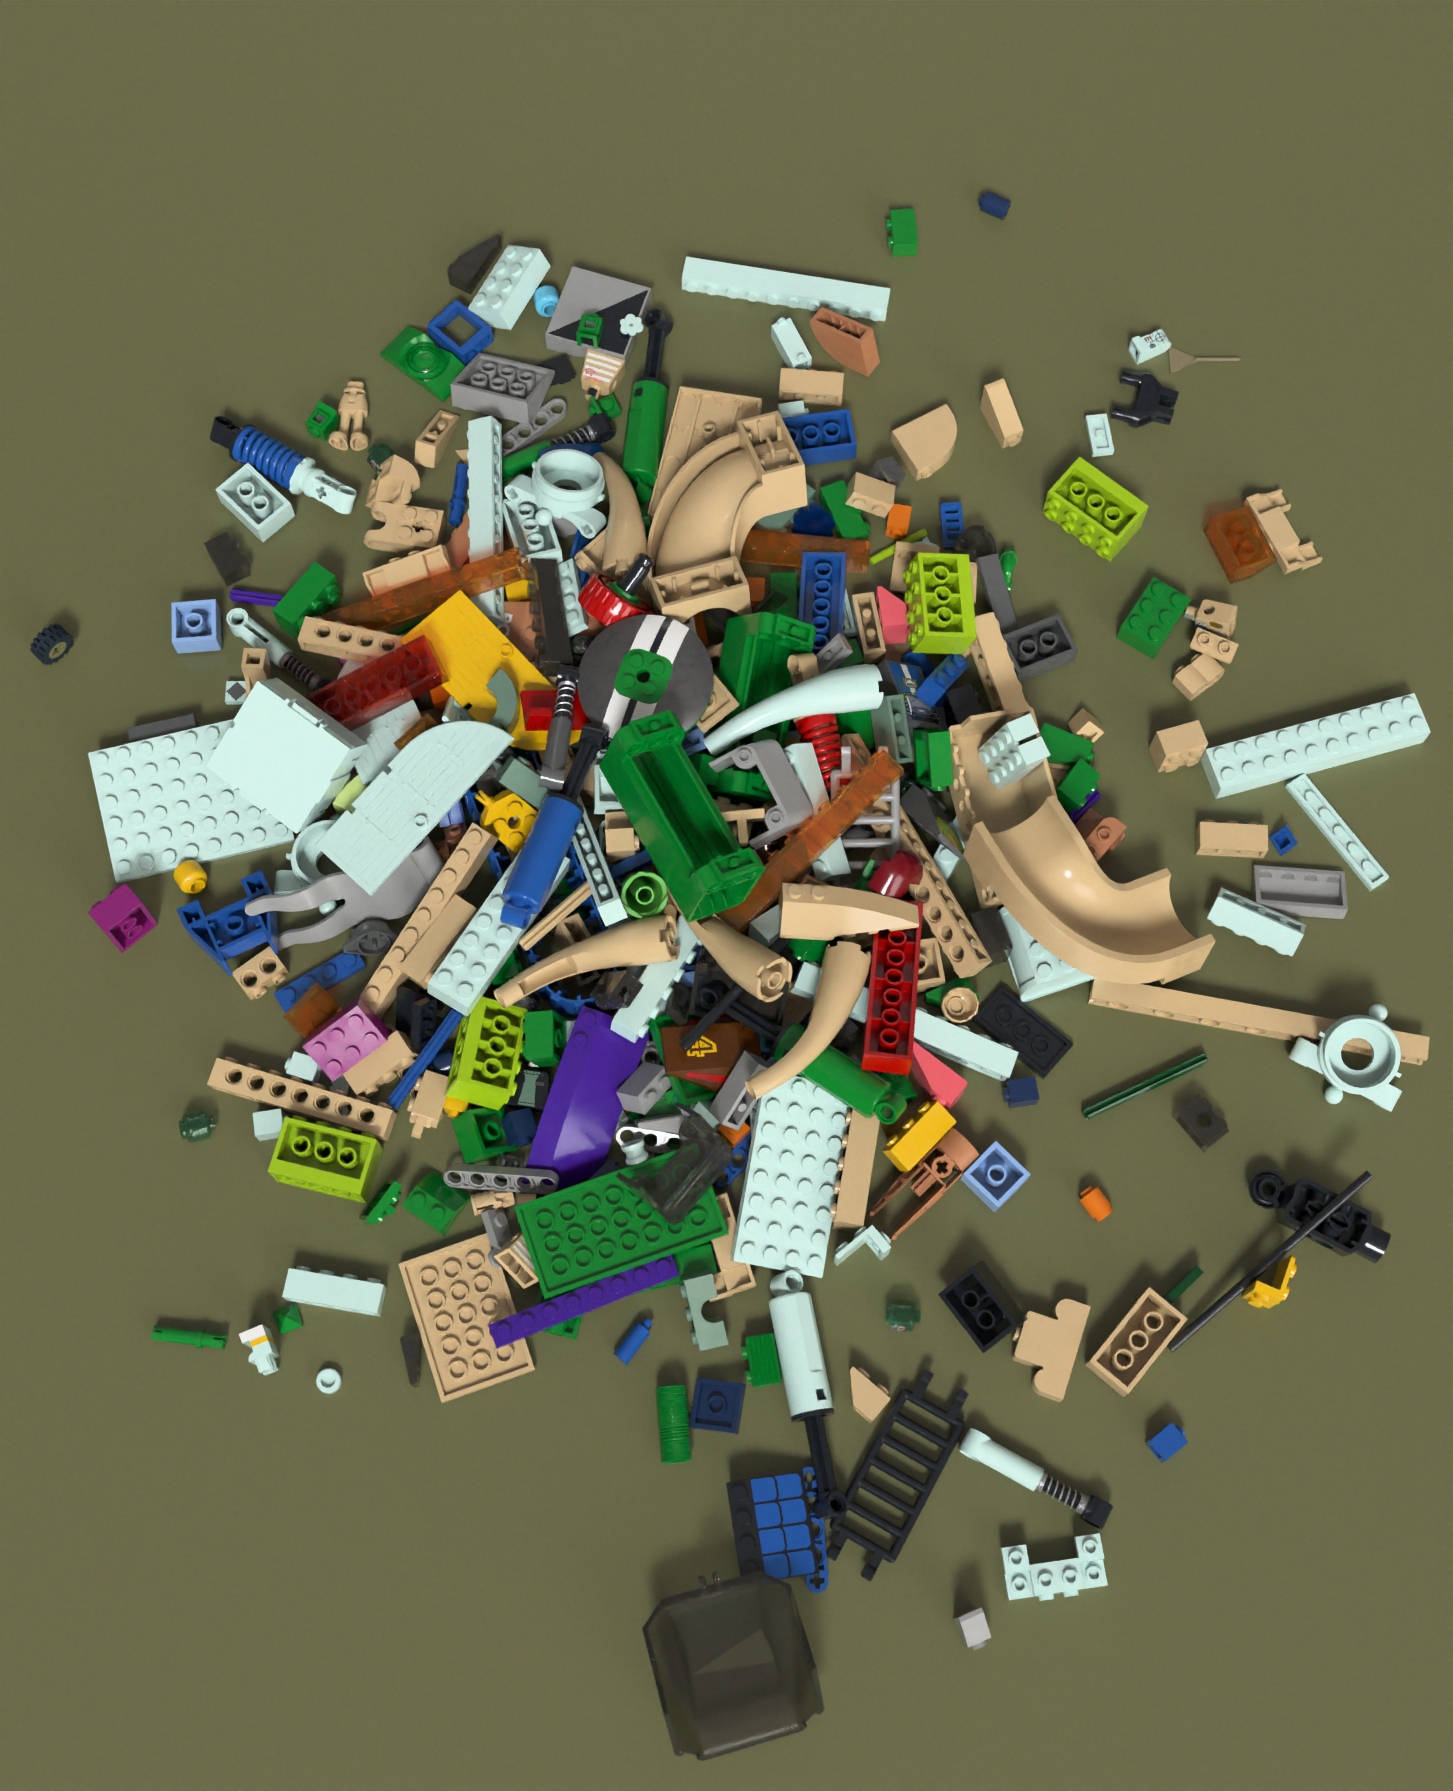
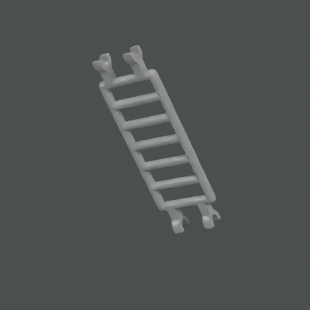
M888 745L878 746L879 769H851L852 746H842V769L832 770L830 774L831 807L839 834L840 825L891 824V838H841L843 847H891L892 859L897 855V849H900V772L897 769H888ZM891 778V792H840V779ZM891 801V815H840V802ZM848 861L850 870H863L867 861ZM875 861L872 869L878 870L883 861ZM840 878L831 880V886L843 888L848 886V884H840Z

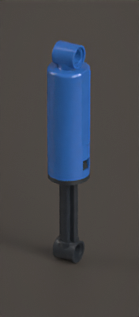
M588 722L584 724L580 735L581 746L563 784L562 791L559 794L548 793L545 796L503 890L502 898L505 904L501 912V923L524 930L530 921L531 914L541 912L584 814V809L577 802V799L598 751H603L608 743L610 734L608 728Z

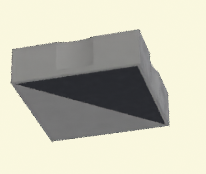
M572 266L545 334L547 349L579 357H586L587 349L625 360L627 369L635 348L638 333L636 332L635 336H630L629 333H621L620 320L625 319L628 314H633L635 318L640 317L642 320L641 324H644L645 317L652 304L651 288ZM595 313L600 318H603V332L598 349H594L593 339L584 338L582 346H577L576 332L582 314Z

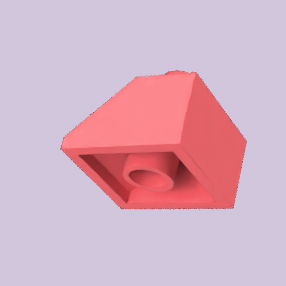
M878 586L875 601L884 644L906 643L907 634L910 632V624H907L906 621L907 605L882 586Z

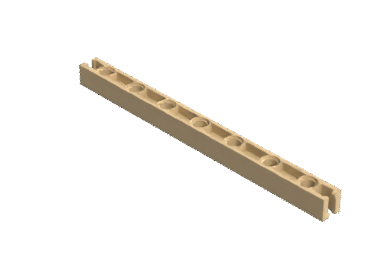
M1098 978L1091 981L1088 1004L1287 1041L1296 1042L1298 1037L1316 1046H1319L1322 1038L1318 1035L1319 1032L1324 1033L1336 1021L1335 1019L1150 985L1120 984ZM1392 1030L1399 1042L1401 1062L1421 1065L1423 1061L1428 1059L1430 1037ZM1352 1038L1342 1047V1051L1373 1056L1369 1043L1361 1038Z

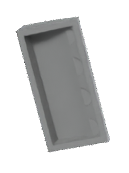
M1254 865L1252 901L1283 915L1344 919L1348 911L1345 872Z

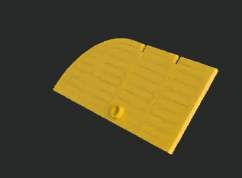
M461 590L456 592L400 639V642L428 672L433 671L435 668L439 670L433 677L455 698L462 708L469 703L472 705L467 713L475 721L488 724L495 715L498 703L489 694L486 685L497 671L502 669L511 679L520 704L518 723L511 734L514 740L509 746L531 751H545L548 731H525L520 693L522 690L556 689ZM582 730L571 731L569 745L580 741Z

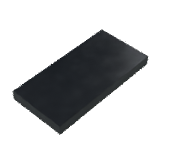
M1002 985L972 1018L975 1024L998 1043H1006L1013 1047L1012 1050L1019 1052L1017 1058L1043 1080L1073 1046L1071 1041Z

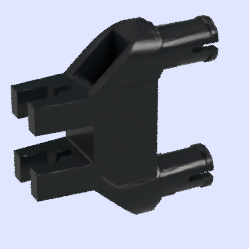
M1123 370L1120 383L1138 387L1139 393L1136 405L1132 410L1114 405L1110 419L1113 418L1127 422L1133 428L1142 427L1151 422L1170 425L1174 413L1172 408L1175 406L1179 392L1162 387L1158 380L1150 373L1144 372L1141 375Z

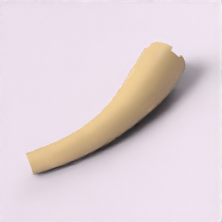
M597 452L592 457L599 462L603 469L610 504L602 570L604 575L620 582L634 561L639 558L638 555L640 553L647 555L645 526L637 496L627 475L612 458L603 452Z
M667 887V892H668L670 898L672 899V901H673V903L675 904L676 908L678 909V911L680 912V914L682 915V917H683L684 920L686 921L685 917L683 916L681 910L679 909V907H678L676 901L674 900L672 894L670 893V891H669V889H668V887ZM716 914L694 922L686 921L690 929L719 966L747 992L764 1002H772L783 994L780 991L786 981L790 983L792 978L791 963L784 957L735 930Z
M668 914L628 921L609 928L533 964L494 990V996L503 1008H507L552 982L579 973L613 967L641 966L676 961L679 957L680 945L675 946V934H679L673 916H668Z
M838 941L837 946L831 947L829 944L826 946L807 1029L795 1046L783 1058L768 1069H763L745 1080L746 1089L754 1100L792 1079L812 1063L831 1043L848 1019L862 992L872 959L870 952L865 954L860 951V945L846 941Z

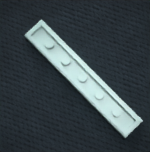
M1305 773L1285 786L1287 791L1369 891H1372L1389 879L1388 874Z

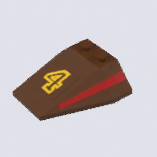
M723 1013L687 1052L678 1044L704 1016L661 1028L660 1035L665 1074L719 1093L744 1051L762 1057L759 1035L726 1013Z

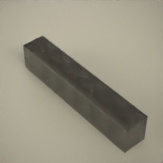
M531 558L529 566L525 567L524 579L528 580L527 597L531 599L529 613L533 615L532 631L536 632L534 646L539 652L537 666L541 667L542 676L557 677L559 664L573 665L557 559Z

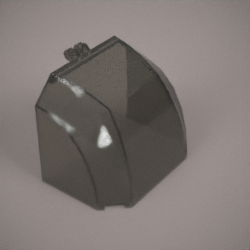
M717 1570L712 1574L715 1584L706 1586L705 1577L700 1575L698 1579L701 1588L661 1599L642 1628L664 1718L676 1756L688 1753L696 1755L697 1760L705 1761L795 1734L807 1727L806 1722L815 1713L820 1715L825 1710L817 1668L791 1585L762 1571H756L721 1582Z

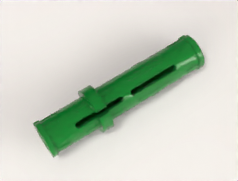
M154 1325L153 1330L155 1332L152 1331L151 1333L152 1341L196 1345L200 1349L212 1347L224 1350L226 1344H223V1342L227 1343V1334L206 1332L205 1329L196 1331Z

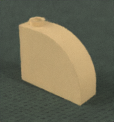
M945 404L892 431L890 442L916 481L921 478L926 479L950 459L957 435L955 417L948 405Z

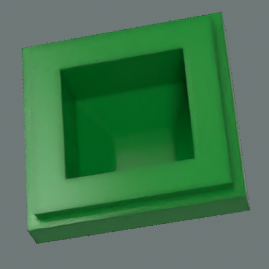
M296 1303L273 1311L280 1335L303 1327Z

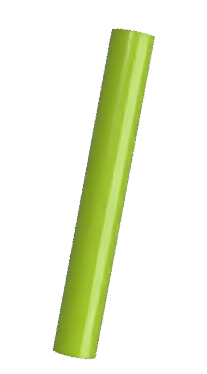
M922 528L899 542H917L928 536L925 528ZM896 543L869 557L871 565L893 555Z

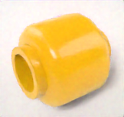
M195 860L179 863L173 873L174 880L184 893L189 894L202 891L208 879L202 866Z

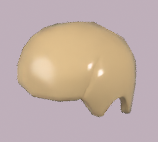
M957 987L951 989L942 998V1012L951 1022H966L978 1012V998L969 988Z

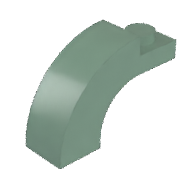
M499 669L486 685L489 694L498 703L497 711L488 724L496 726L511 735L518 723L520 704L511 679L502 669Z

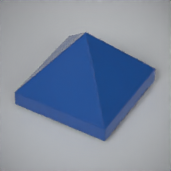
M1284 825L1269 836L1280 856L1299 844L1288 825Z

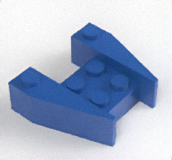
M262 870L240 879L248 897L214 913L206 915L198 899L177 909L183 926L192 941L229 976L233 974L227 960L268 941L274 953H279L277 911H268L255 916H249L245 913V905L248 902L262 896L274 895Z

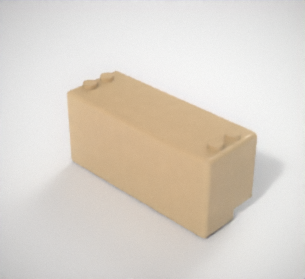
M1030 706L972 715L963 723L950 726L947 729L950 731L953 785L949 786L965 848L974 824L982 821L989 833L1003 832L1031 817L1042 806L1047 797L1055 795L1057 798L1047 758L1020 781L998 790L990 782L989 772L979 759L978 749L1006 723L1031 714L1038 728L1034 710ZM1040 732L1018 741L1019 745L1041 737ZM971 869L980 907L985 910L1004 906L992 889L985 891Z

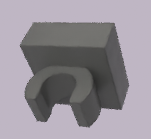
M501 1154L499 1166L523 1168L525 1159ZM496 1176L497 1179L507 1181V1179L504 1176Z

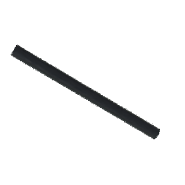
M779 936L770 945L769 949L779 954L793 938H780ZM735 983L678 1045L687 1052L745 989Z

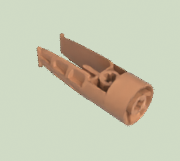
M951 1127L910 1171H904L871 1210L866 1211L865 1214L867 1216H874L923 1169L925 1172L910 1186L912 1191L920 1197L934 1182L938 1186L890 1232L888 1238L896 1240L897 1235L910 1226L944 1195L980 1157L979 1153L962 1134ZM934 1150L937 1152V1157L931 1158L927 1164L922 1163ZM936 1163H943L941 1166L943 1171H936L938 1168ZM952 1169L957 1173L946 1184L940 1179L949 1176Z

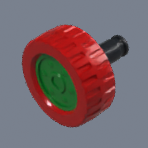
M640 553L638 555L639 558L634 561L621 582L601 573L592 574L578 595V601L581 606L607 627L628 617L654 615L652 608L635 593L649 573L651 566L655 564L654 560L648 555Z

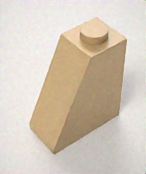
M1002 378L985 385L980 410L1001 448L1013 447L1021 441L1024 430L1006 382Z

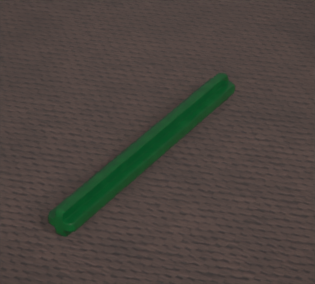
M1199 1052L1083 1107L1082 1114L1086 1120H1090L1207 1064L1208 1058L1204 1052Z

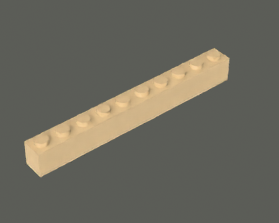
M473 822L360 995L380 1020L397 996V988L403 987L408 979L399 970V966L455 894L459 897L462 896L499 839Z

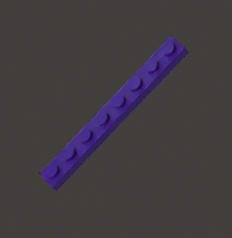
M672 1255L584 1286L489 1324L488 1327L496 1348L499 1349L679 1277V1273Z

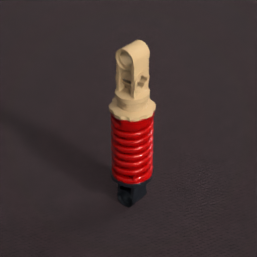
M814 653L789 656L787 667L793 686L820 675L817 658ZM818 714L794 718L797 732L801 736L799 739L800 743L813 744L831 804L830 774L832 770L842 769V759H839L841 757V750L837 749L843 745L840 741L835 742L841 736L839 733L833 734V732L839 729L836 725V715ZM840 779V792H847L854 788L851 779ZM840 802V815H854L850 802ZM840 825V828L849 827L851 825Z

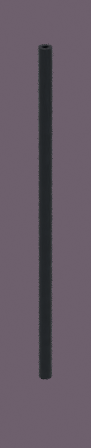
M1368 1171L1360 1175L1171 1340L1167 1345L1173 1353L1368 1183L1373 1178Z

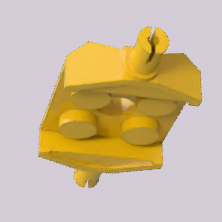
M480 790L478 793L481 796L476 794L475 798L485 806L480 816L481 827L499 838L502 843L518 855L538 812L511 790L502 791L495 797H489ZM513 816H517L518 822L513 826H509L508 820Z

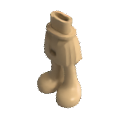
M350 381L347 383V388L343 391V396L337 410L341 416L340 429L329 435L330 445L337 449L348 450L351 419H354L353 433L350 437L351 448L354 451H360L368 446L369 438L362 431L363 419L368 416L366 392L363 390L364 383Z

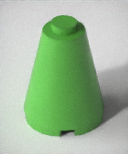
M649 871L631 872L626 875L621 889V902L629 914L637 918L655 916L664 909L668 900L666 884L660 876Z

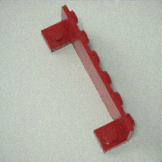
M558 690L521 691L520 697L525 731H548L549 722L555 712L554 707L558 697ZM576 690L573 695L574 701L571 703L573 708L570 709L572 715L569 719L572 722V730H582L586 722H591L581 706L578 690Z

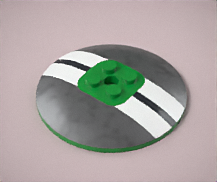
M637 615L617 621L596 636L581 660L579 666L580 677L577 681L579 700L587 718L592 724L608 728L610 730L609 739L612 740L615 733L622 727L627 726L630 721L666 710L676 714L686 734L702 718L710 703L714 687V672L706 647L700 638L687 626L664 616ZM643 672H647L650 674L649 680L644 683L639 682L638 676Z

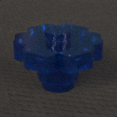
M810 504L807 510L800 508L793 516L792 534L796 541H802L804 547L817 548L819 543L825 545L833 537L832 529L835 527V520L831 512H824L823 506Z

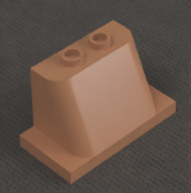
M1091 807L1075 825L1096 862L1100 860L1106 851L1111 854L1126 836L1124 832L1127 826L1116 818L1102 817Z

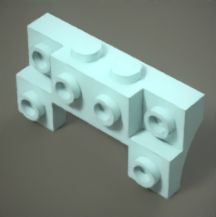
M1100 1533L1074 1537L1077 1558L1029 1565L1026 1544L1000 1548L1007 1601L1035 1596L1039 1597V1601L1054 1599L1053 1594L1063 1592L1064 1597L1079 1595L1078 1590L1107 1586L1103 1562L1105 1558Z

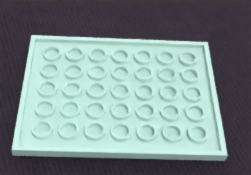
M234 719L88 753L116 883L176 869L179 863L187 860H195L202 864L295 841L294 831L272 815L266 816L267 810L261 811L239 794L241 790H231L233 786L205 767L228 728L235 725Z

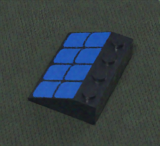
M803 1471L726 1483L742 1586L820 1573Z

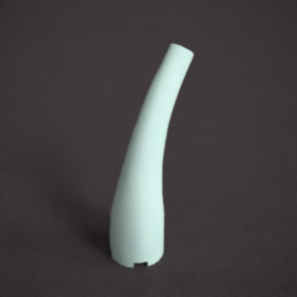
M874 664L854 665L817 675L749 707L704 738L703 742L710 753L716 756L744 737L785 720L818 714L877 709L883 700L884 692H879L878 681H882V676Z

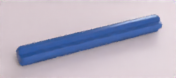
M455 1009L449 1012L386 1101L393 1109L397 1110L415 1086L418 1077L423 1075L462 1020V1013Z

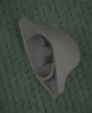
M368 920L350 931L351 938L343 945L344 953L357 955H380L391 949L400 934L392 931L381 920Z

